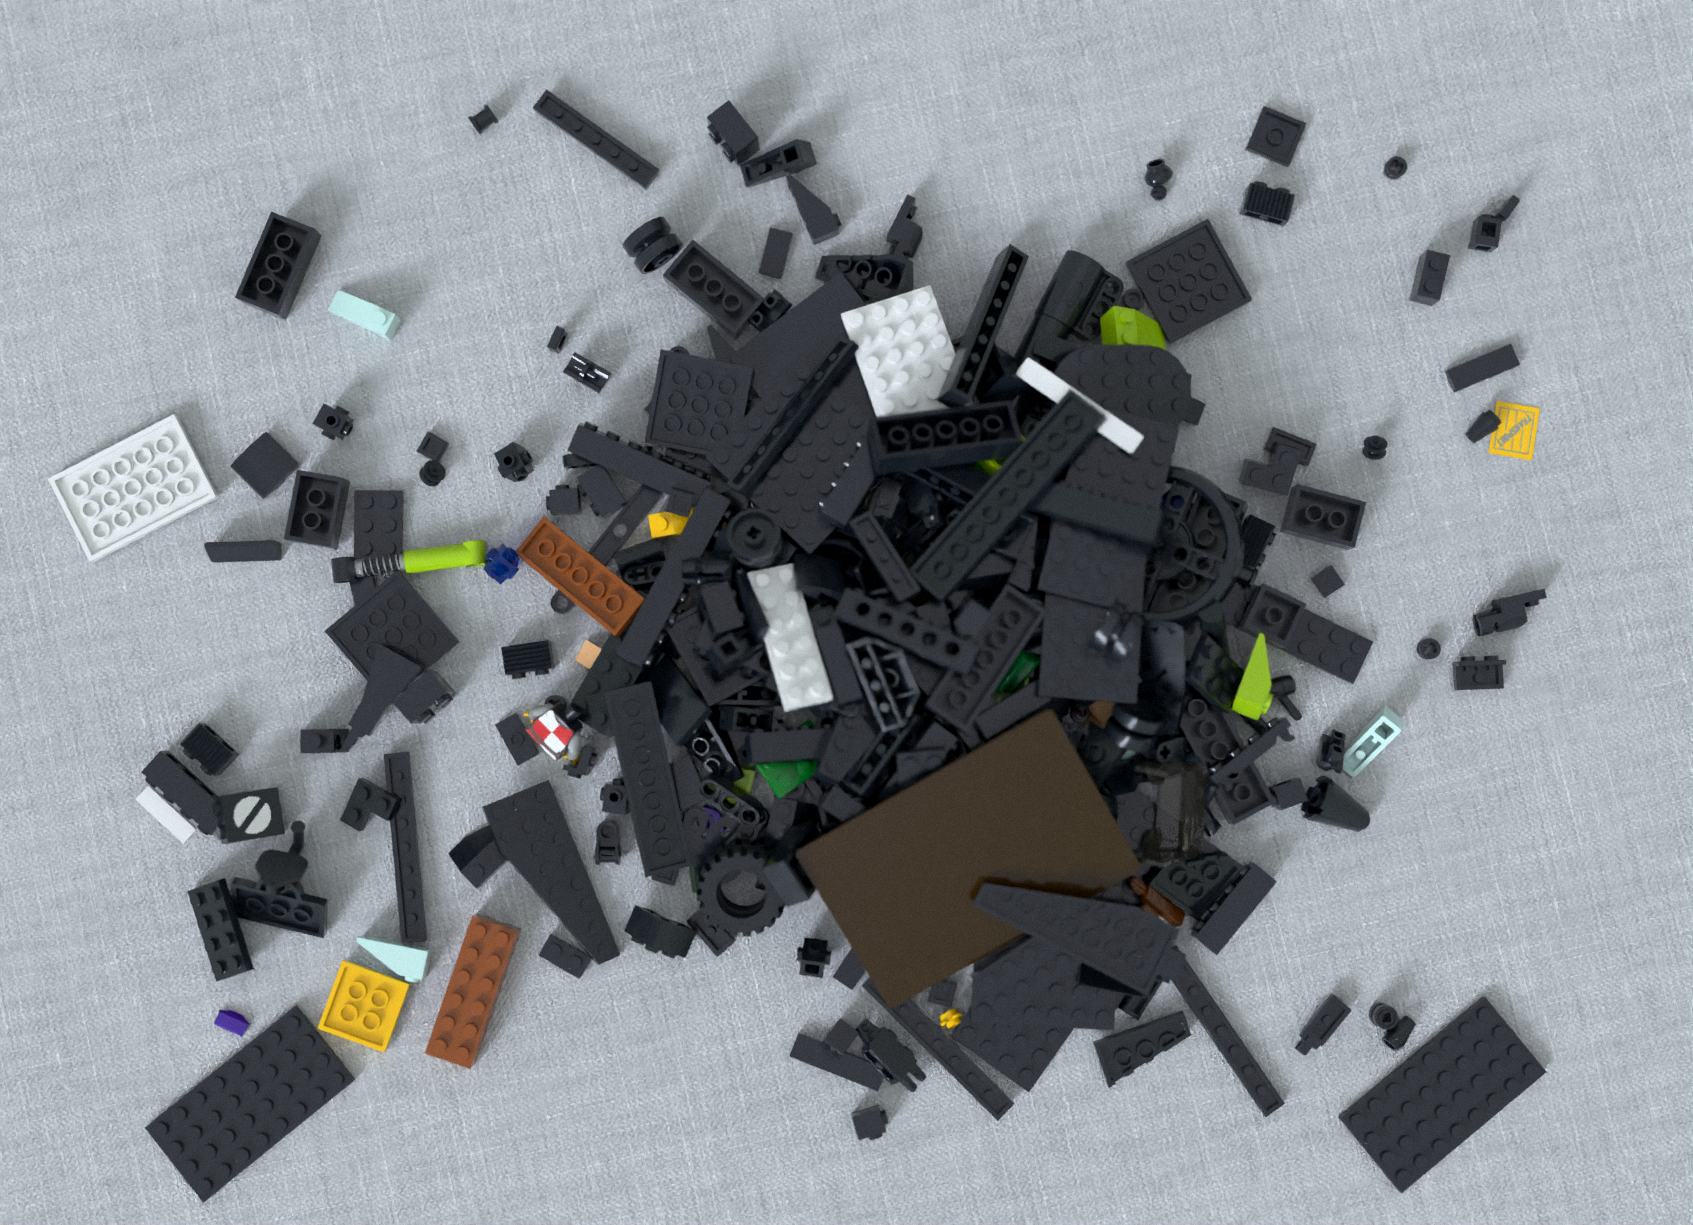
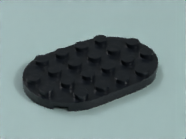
M1152 345L1083 346L1070 352L1055 367L1052 373L1100 407L1175 426L1181 423L1190 404L1191 386L1184 366L1167 350ZM1048 397L1052 410L1057 403Z

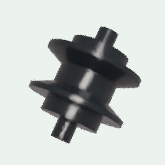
M1375 435L1369 436L1364 440L1362 453L1365 457L1372 460H1379L1385 457V449L1388 443L1384 438Z
M434 460L427 461L419 471L422 482L432 487L439 485L446 475L443 465Z

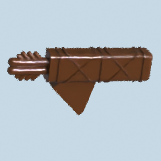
M1139 877L1131 878L1130 886L1133 887V892L1138 896L1140 895L1139 899L1144 903L1143 906L1135 907L1157 918L1161 916L1174 927L1182 926L1185 912L1181 908H1178L1149 884L1144 885L1143 880L1139 879Z

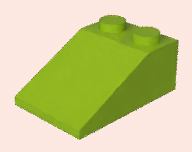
M1113 306L1100 318L1102 345H1152L1166 350L1164 333L1160 324L1135 309Z
M1259 633L1231 709L1233 712L1255 720H1259L1261 714L1266 715L1273 694L1269 693L1272 685L1265 636L1262 633Z

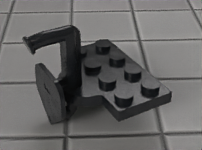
M297 820L291 824L293 844L289 851L284 852L275 849L264 851L255 864V869L260 878L255 882L235 877L231 883L232 901L238 918L324 938L327 932L328 899L305 894L303 886L298 881L303 878L308 868V861L303 856H300L304 849L305 823Z

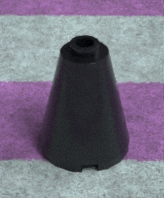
M1327 776L1318 777L1315 780L1318 782L1314 788L1310 786L1306 791L1308 801L1303 802L1301 805V810L1305 812V815H1302L1303 818L1360 832L1368 827L1370 823L1369 811Z

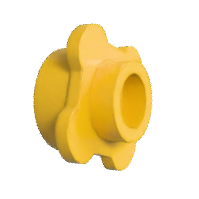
M953 1008L939 1017L942 1021L940 1025L943 1028L947 1026L948 1029H951L961 1022L960 1018L963 1015L961 1012L958 1013L956 1008Z

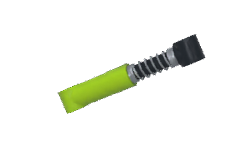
M485 540L405 550L404 554L400 553L399 556L395 554V557H390L389 555L387 558L382 556L379 559L377 557L375 559L369 557V560H364V558L355 559L353 556L331 559L334 583L357 581L358 577H364L365 574L370 576L372 573L374 575L377 573L382 575L384 572L389 574L390 571L396 572L399 570L400 572L406 571L409 574L487 564Z

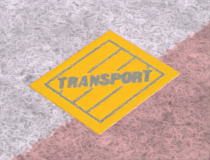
M1496 401L1494 414L1502 423L1498 426V430L1491 433L1488 453L1532 461L1540 408Z

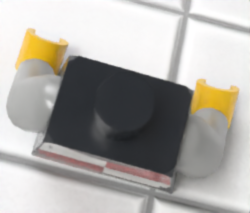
M562 703L556 706L544 704L534 706L523 714L531 719L530 725L524 730L555 761L566 755L564 757L565 760L568 758L572 760L573 766L580 761L582 754L580 752L582 740L580 732L583 729V724L577 719L582 713L579 705L571 703L566 708Z

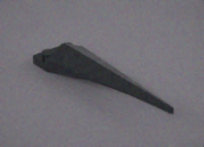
M1049 535L1036 537L1030 588L1038 586L1049 545ZM991 551L955 592L1001 589L1004 585L1008 584V580L1018 561L997 551ZM914 578L921 589L920 593H931ZM888 586L869 592L871 596L893 595Z

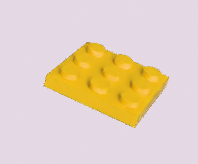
M342 960L317 1029L385 1053L411 983L356 963Z

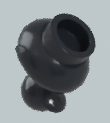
M1156 159L1146 165L1145 182L1153 187L1151 190L1152 198L1161 201L1167 195L1166 187L1163 184L1172 178L1173 171L1169 166L1165 165V160Z

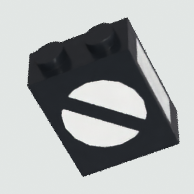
M278 787L214 797L215 802L212 804V809L218 819L219 826H216V835L218 840H221V845L285 834Z

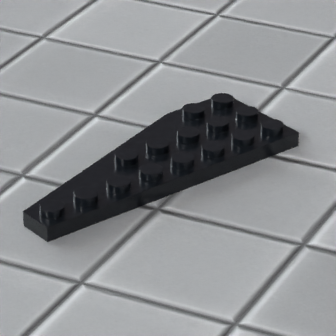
M547 780L483 806L482 810L499 852L507 858L536 895L563 923V926L575 937L597 965H600L620 956L550 781Z

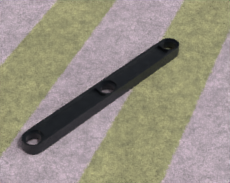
M664 456L663 459L672 462V459ZM642 484L589 550V553L603 565L607 566L614 557L613 554L618 552L664 493ZM617 524H624L626 526L627 532L624 536L618 537L614 534V527ZM557 590L551 599L550 605L555 612L566 614L571 611L575 603L560 590ZM559 597H565L568 600V606L564 610L556 608L555 602Z

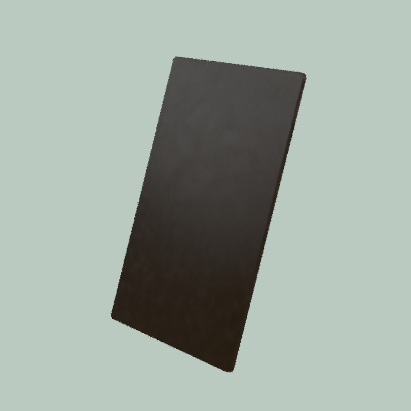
M1051 709L1038 713L796 850L797 859L890 1008L901 1004L1026 934V932L972 905L982 883L1089 899L1141 869L1137 858Z

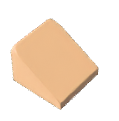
M586 640L575 661L590 669L602 648Z

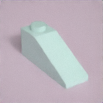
M337 290L328 309L329 312L389 340H392L401 322V319L396 314L340 290Z
M1385 705L1366 724L1344 751L1343 770L1354 778L1402 731L1403 719Z
M366 935L358 937L357 943L396 974L405 976L406 981L419 982V979L422 980L427 977L433 949Z

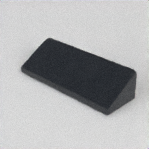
M275 540L204 543V548L210 560L214 563L279 561L282 559V543Z
M1085 963L1080 964L1077 978L1078 985L1150 999L1151 989L1148 995H1145Z

